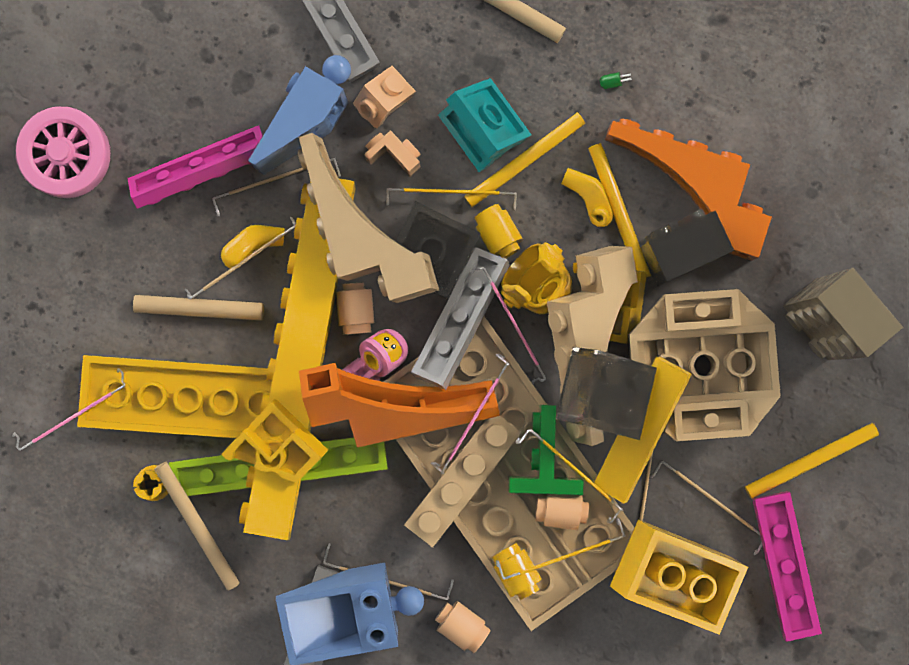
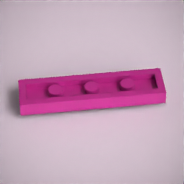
M255 126L127 178L131 199L136 208L156 204L165 197L180 191H188L197 184L212 178L222 177L229 171L251 164L248 160L263 137L260 126Z
M785 491L753 498L783 639L788 642L820 635L822 632L791 494Z

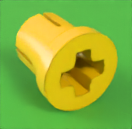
M158 465L145 467L135 477L133 487H136L134 491L140 498L158 501L169 494L163 483H159L158 487L153 488V490L152 488L145 487V481H148L150 478L151 480L161 482L154 470Z

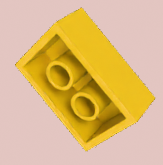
M638 519L610 587L625 599L720 635L748 567L726 554Z

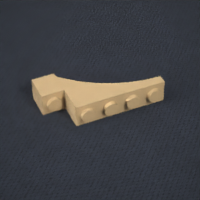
M314 133L300 136L301 149H298V157L303 169L308 170L311 183L307 184V190L312 203L318 206L321 218L317 219V226L321 237L324 240L327 239L330 253H327L326 257L332 274H336L339 279L349 281L381 271L382 275L378 276L380 290L384 297L388 296L389 301L396 303L439 291L430 256L423 252L413 253L376 227L356 206L341 184L330 162L323 139Z
M608 246L576 255L577 277L581 285V291L547 301L549 311L548 323L552 329L555 346L554 358L558 365L561 381L560 393L564 400L567 416L566 427L572 442L590 446L604 442L601 418L603 369L609 339L618 312L631 285L638 282L632 247Z

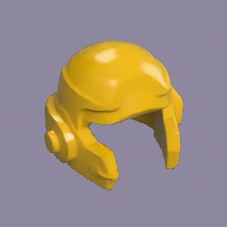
M546 242L544 244L537 243L525 249L509 266L502 279L501 294L504 297L505 304L509 308L515 307L520 309L523 307L539 315L549 314L547 301L570 295L572 292V277L563 263L565 259L562 255L563 250L556 244L551 245Z

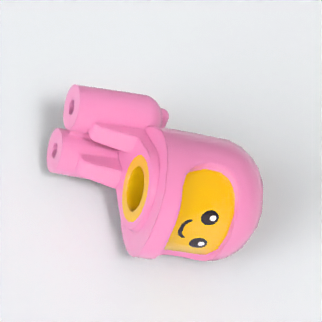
M380 330L360 344L359 352L361 357L351 362L342 370L380 381L381 377L392 372L406 360L408 355L406 340L395 330Z

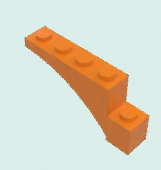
M620 119L619 122L612 121L605 140L626 148L650 161L684 189L703 212L720 242L719 251L751 261L759 258L772 216L762 214L764 209L757 205L743 203L742 207L737 206L750 164L741 162L742 157L735 153L722 151L721 155L707 151L708 146L697 141L689 140L687 144L673 140L674 135L666 131L654 130L653 133L641 130L639 129L640 124L628 119Z
M336 363L299 371L302 399L311 426L316 427L349 419L357 448L470 423L493 385L492 380L466 385L448 386L444 390L435 386L391 384L346 372L337 368ZM494 390L475 421L500 416Z

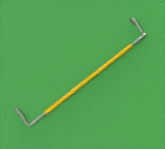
M387 188V206L389 205V191L486 195L507 194L514 195V210H516V192Z
M528 429L524 436L521 438V440L520 438L516 440L515 443L520 444L526 437L528 432H532L537 438H539L544 445H546L552 452H554L560 459H562L584 480H586L591 486H593L607 500L611 501L616 507H618V512L615 514L611 521V517H609L607 523L611 524L615 520L617 515L620 513V511H623V509L618 504H616L611 497H609L603 490H601L595 483H593L587 476H585L580 470H578L572 463H570L548 442H546L539 435H537L532 429Z
M616 518V523L620 525L623 536L606 540L504 577L498 560H496V565L499 567L502 579L505 580L609 544L612 541L626 537V535L624 534L620 519Z

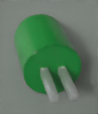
M620 72L603 75L600 78V85L603 89L622 86V82L632 80L631 78H622L631 76V74L621 75Z

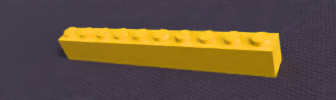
M339 178L351 199L354 200L355 182ZM304 183L300 204L306 205L304 217L297 218L294 229V239H299L297 253H290L287 266V274H292L290 288L284 287L281 297L280 309L286 310L284 322L277 323L274 334V344L279 345L277 358H270L267 371V379L272 380L270 395H263L260 413L276 399L310 432L311 423L302 399L299 371L323 366L339 278H337L336 274L333 275L329 269L326 257L327 253H330L327 239L324 240L321 237L317 226V219L321 218L318 206L312 203L307 190L308 183ZM250 465L246 481V487L252 488L249 503L243 502L239 517V524H245L243 533L289 540L301 479L298 483L281 478L276 472H263L254 469V466Z

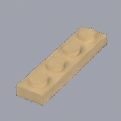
M502 416L485 419L404 526L431 547H434L522 432Z

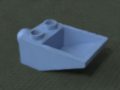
M340 55L328 57L322 67L324 77L306 66L301 74L296 72L292 76L286 87V92L289 93L248 160L259 173L265 175L297 155L298 149H301L300 136L314 133L318 137L323 138L331 133L348 105L344 89L336 85L344 83L351 74L350 63L345 57Z
M379 563L351 568L276 596L289 664L300 665L398 647V626L395 611H399L407 616L419 613L424 605L422 592L416 587L407 586L399 590L396 596L392 597L386 564ZM367 596H370V604L364 601Z

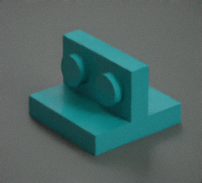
M491 78L455 91L446 99L449 105L438 114L478 172L487 169L506 151L522 144L532 135Z

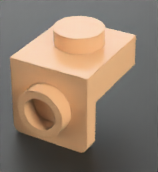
M391 66L365 84L353 104L364 119L368 120L374 128H378L389 114L410 100L416 91Z
M391 130L385 136L382 133L377 134L366 145L368 151L364 156L370 164H373L387 151L410 177L421 167L417 159L421 154L408 139L401 142Z

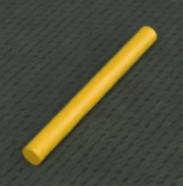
M578 112L474 188L473 191L497 190L585 125L582 116ZM466 194L464 198L472 208L489 195Z
M602 143L593 145L588 149L613 210V216L625 247H632L635 268L638 271L647 272V278L651 274Z
M870 423L746 485L745 490L749 497L753 499L879 436V432L876 426Z

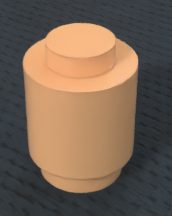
M364 283L343 284V291L336 292L338 323L343 328V335L372 333L371 324H374L372 289H365Z
M538 494L535 521L543 522V526L578 531L580 524L587 523L589 502H582L583 495Z
M456 601L453 606L447 602L435 619L439 623L436 631L464 651L468 649L475 653L490 633V629L484 625L485 621L459 601Z

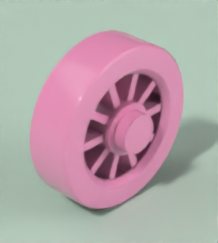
M52 107L38 112L23 126L16 143V160L24 178L34 188L57 198H75L90 192L102 181L110 163V145L103 129L88 115L70 107ZM57 123L58 137H55L47 126ZM67 123L74 126L69 135L67 130ZM41 131L49 140L47 145L35 142ZM82 134H84L87 139L78 142ZM32 148L46 151V155L33 159ZM89 148V156L81 154V151ZM79 161L87 162L83 170L77 165ZM49 164L44 174L38 169ZM70 168H72L74 172L77 174L76 176L71 178L69 171ZM60 170V180L53 179Z

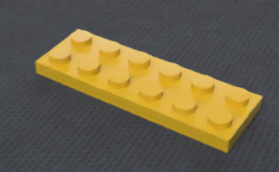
M83 355L78 412L123 385L121 383L122 374L120 371L117 372L118 368L124 373L125 387L79 415L77 427L237 438L260 415L263 395H270L272 380L267 379L268 368Z

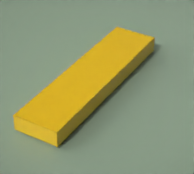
M662 357L655 358L594 482L606 494L623 504L628 502L692 375Z

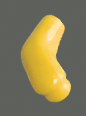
M567 168L561 185L575 191L583 198L590 221L594 226H608L613 219V210L601 182L595 177Z
M250 225L223 247L221 251L223 263L231 269L254 251L284 233L285 228L265 225ZM284 235L269 247L283 246Z

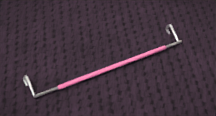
M478 267L470 271L471 274L475 270H484L493 290L544 378L540 379L538 377L532 380V383L534 384L537 380L545 381L546 377L486 269L484 267L480 269Z
M496 354V356L504 363H506V365L504 366L498 378H496L489 392L485 396L484 400L482 401L481 405L479 406L478 410L476 411L475 415L473 416L472 420L470 421L469 425L467 426L466 430L464 431L463 435L461 436L460 440L458 441L457 445L455 446L454 450L449 456L444 468L441 470L439 468L440 465L438 463L431 462V464L436 469H438L441 472V474H444L445 468L447 467L450 460H452L453 456L455 455L456 451L458 450L459 446L461 445L462 441L464 440L465 436L467 435L468 431L470 430L471 426L473 425L474 421L476 420L486 401L488 400L497 383L499 382L501 375L503 374L506 367L509 365V363L506 360H504L505 357L501 354Z
M120 368L117 369V372L120 371L122 374L121 383L123 385L33 439L22 448L18 447L20 438L14 432L12 437H17L16 448L22 450L125 387L123 371Z

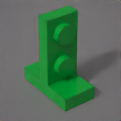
M539 405V412H533L532 430L554 449L556 405ZM538 438V448H532L531 470H537V477L508 476L509 493L583 495L584 480L581 478L554 477L555 453Z

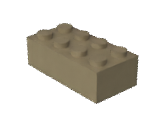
M854 268L814 279L783 305L788 312L785 315L788 322L797 331L803 330L811 339L808 343L810 348L821 359L825 357L827 360L867 358L904 328Z

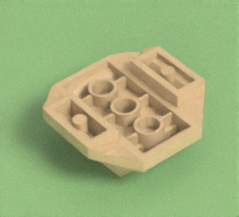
M739 289L665 294L628 334L633 403L656 357H662L692 374L663 430L674 441L750 436L781 396L775 324L751 303ZM700 355L707 357L711 363L710 371L705 376L699 375L694 368V362Z

